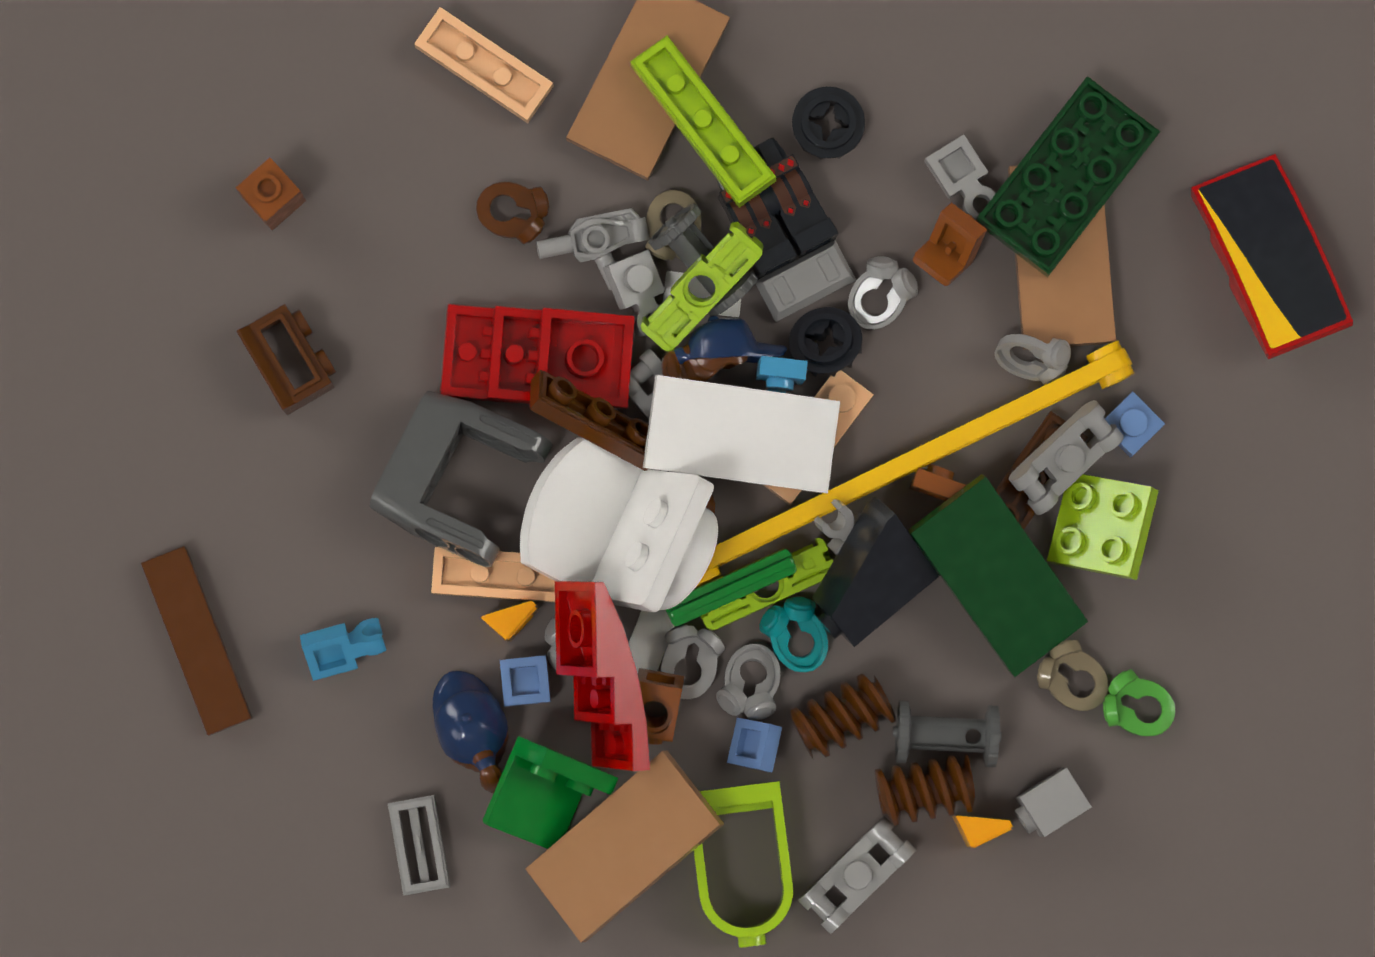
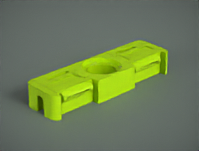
M732 222L729 229L732 233H727L707 256L702 254L672 285L670 291L672 295H669L648 319L645 316L643 317L641 330L663 350L672 351L762 256V242L755 236L752 238L748 236L746 228L741 223ZM695 276H707L714 282L715 291L711 296L698 298L690 292L688 285Z
M816 538L817 546L813 547L810 544L791 553L797 571L795 574L778 581V590L772 597L762 598L753 592L700 616L705 628L709 631H716L821 583L833 563L825 541L821 538Z

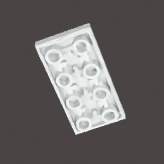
M655 375L643 468L828 493L840 401Z

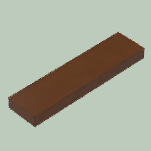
M183 546L142 562L141 565L207 735L211 736L253 719L187 548Z

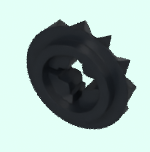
M827 86L816 88L805 94L794 109L792 116L793 136L803 151L818 157L820 160L826 158L840 159L855 149L863 136L865 117L862 107L853 95L843 89ZM834 106V121L847 128L833 129L827 141H824L823 134H821L822 127L808 119H824L826 112L829 111V107Z
M833 307L817 308L804 314L794 324L789 336V348L795 360L808 361L807 370L815 377L818 374H830L835 377L836 373L845 367L852 368L854 359L858 354H862V332L857 321L849 313ZM832 329L834 344L837 347L829 346L826 352H823V355L820 356V349L816 340L824 341Z

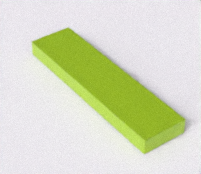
M665 36L630 61L633 70L739 208L776 182V176L668 36Z

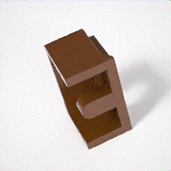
M286 304L236 331L280 407L287 415L335 388L329 376L335 374L336 371L323 349L314 353L306 337L313 334L300 310L291 313ZM280 322L284 324L315 377L297 389L293 387L262 334Z

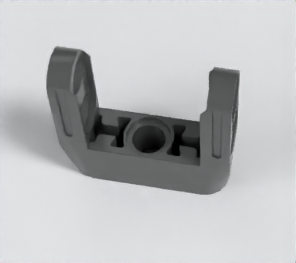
M427 391L420 400L374 489L370 508L418 538L480 566L491 567L500 551L496 544L488 540L481 530L427 506L440 478L463 435L524 463H544L553 444L542 434L472 402Z

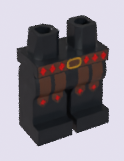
M774 137L758 144L754 149L776 176L775 183L739 208L717 180L718 187L721 190L718 200L725 210L730 223H741L746 228L748 236L751 238L755 236L763 244L762 256L752 266L758 279L793 262L797 255L801 258L836 240L839 234L830 217H827L813 193L794 155L792 154L787 157ZM777 218L779 219L789 239H787L777 221Z

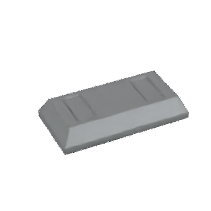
M836 240L757 280L755 285L775 322H778L855 282L856 278Z

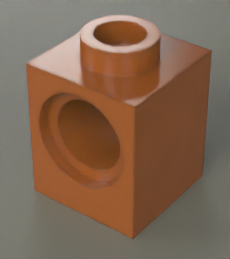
M270 157L235 187L245 202L272 231L306 202L302 192Z
M639 668L638 678L643 705L650 701H657L662 703L667 709V713L661 717H651L645 713L648 744L659 745L663 741L673 742L685 676Z

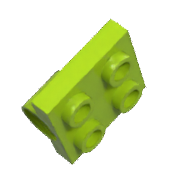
M1082 474L1063 493L1047 561L1055 565L1137 580L1159 490L1151 486Z

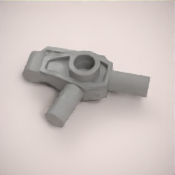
M633 208L578 218L568 231L569 235L536 241L539 259L573 253V256L580 263L594 260L608 289L611 290L603 267L615 262L611 251L625 244L641 242L650 238L646 217H640Z

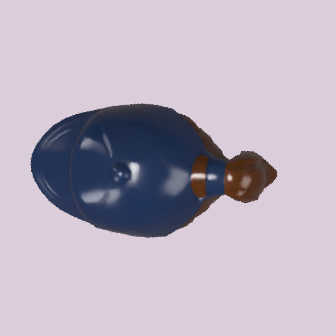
M711 316L708 322L694 331L687 345L677 347L664 355L661 364L662 376L705 382L713 377L721 368L731 369L745 362L758 363L761 356H783L787 351V346L756 341L748 324L741 318L719 319L717 316Z
M463 671L449 672L440 679L433 694L434 723L439 743L445 754L455 763L475 772H480L481 786L484 790L494 794L503 773L498 765L505 753L509 738L507 719L496 698L478 677Z

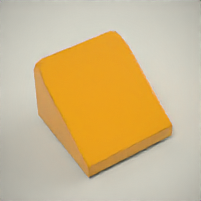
M531 600L483 615L480 618L506 642H511L538 612V607Z
M952 816L966 846L970 848H976L1012 830L1011 827H1013L1010 820Z

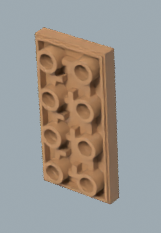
M636 0L566 140L648 181L676 125L633 70L630 61L665 36H668L701 78L730 21V17L696 0Z
M1009 166L1008 177L1017 166ZM1103 205L1048 278L1015 253L1021 334L1035 337L1046 344H1049L1052 338L1066 340L1070 346L1110 344L1116 341L1105 205Z
M668 750L661 751L650 761V770L638 771L525 868V870L582 943L594 936L721 828L724 823Z

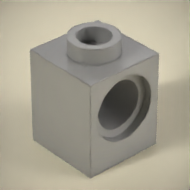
M1065 767L1016 796L1015 799L1020 807L1015 809L1014 812L1028 834L1036 831L1039 837H1046L1092 808L1068 768Z

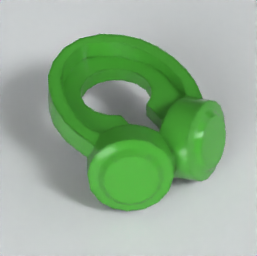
M1132 669L1121 672L1111 681L1108 688L1110 694L1105 695V700L1103 701L1104 717L1109 727L1120 726L1127 732L1139 736H1156L1170 727L1174 721L1175 704L1170 694L1161 685L1138 678ZM1125 695L1137 700L1144 696L1153 697L1161 706V714L1155 722L1144 723L1137 718L1135 710L1122 705L1121 698Z

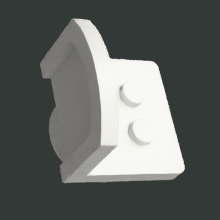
M577 437L554 456L541 473L531 492L525 508L520 532L521 563L554 581L604 582L614 605L649 612H657L659 609H670L681 603L696 588L712 560L718 538V523L714 513L707 509L706 506L713 492L714 485L698 475L649 469L644 471L590 441Z

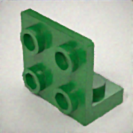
M518 736L483 817V823L549 849L566 834L582 794L591 797L595 788L611 795L619 778Z

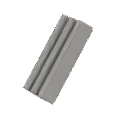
M435 795L388 803L403 896L449 888L450 882ZM426 806L438 874V880L430 881L418 807ZM408 809L421 882L418 884H412L400 816L401 810Z

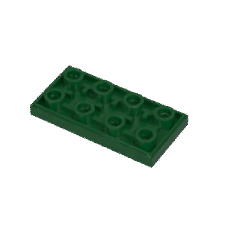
M1087 76L979 214L976 221L984 226L988 233L1048 278L1160 131Z
M983 474L907 530L1012 676H1018L1088 622L987 477Z

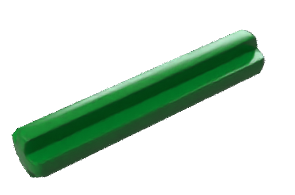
M783 548L695 588L681 603L666 609L667 615L674 626H680L795 574L797 571L795 561L789 550Z

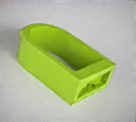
M780 781L699 791L717 815L772 808L782 882V896L775 912L764 922L754 926L742 927L730 924L718 916L709 899L703 845L701 844L693 850L700 903L708 919L721 931L736 936L739 948L767 944L765 933L781 923L790 909L793 898V882Z

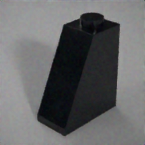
M876 496L867 502L812 597L823 612L817 619L834 639L842 635L853 647L858 645L939 577V574L897 515Z

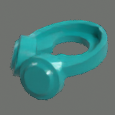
M791 597L786 599L783 607L777 605L770 607L763 615L759 624L760 631L770 638L772 649L777 658L786 667L796 672L815 670L823 663L828 652V638L825 628L815 616L816 604L805 597ZM789 620L796 621L802 632H807L813 637V648L805 656H794L789 652L788 642L791 635L786 627Z

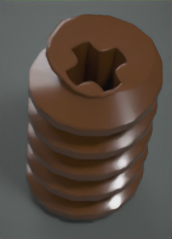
M863 673L856 676L857 691L847 682L840 684L841 699L837 698L831 691L823 693L824 708L814 699L807 701L808 716H805L796 707L790 710L794 726L812 759V750L814 748L825 757L830 756V740H833L842 749L847 747L845 733L848 731L858 740L863 739V723H866L875 732L880 730L878 716L881 714L891 723L896 722L893 708L875 675L874 682Z
M967 753L964 757L963 767L959 765L953 755L948 756L944 771L936 759L928 761L926 774H924L917 762L911 763L908 777L904 775L898 765L893 766L890 780L886 779L880 768L875 769V780L882 815L888 814L894 826L900 823L901 811H906L913 823L917 822L919 809L922 807L925 808L931 819H936L939 804H943L949 816H953L956 801H961L968 813L973 812L975 788Z

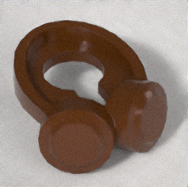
M500 182L492 184L480 194L477 200L476 211L478 219L490 232L503 238L518 239L524 245L532 242L542 232L545 225L543 218L548 215L549 201L546 192L541 186L528 189L517 183ZM499 196H509L516 202L517 207L530 210L531 217L527 220L513 217L505 222L498 221L491 215L490 205Z

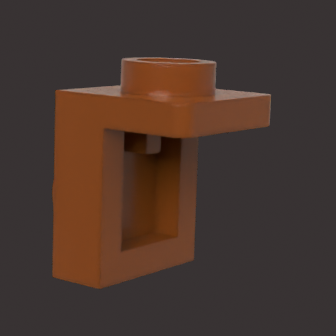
M951 202L940 212L930 239L915 252L912 260L942 285L948 286L973 263L987 229L978 223L974 217L965 213Z
M929 464L927 470L918 468L915 471L909 489L946 501L966 485L953 480L954 472Z

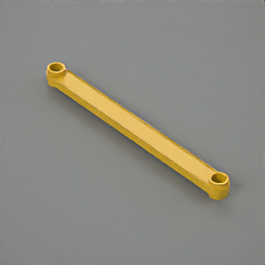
M1119 341L1112 342L1087 355L1088 365L828 490V493H822L717 544L708 569L696 588L721 576L720 566L814 521L817 516L821 518L837 510L831 504L834 499L840 500L843 504L847 505L915 472L918 468L932 464L1098 382L1103 390L1132 376L1135 372L1131 366L1133 363L1126 349L1121 347Z

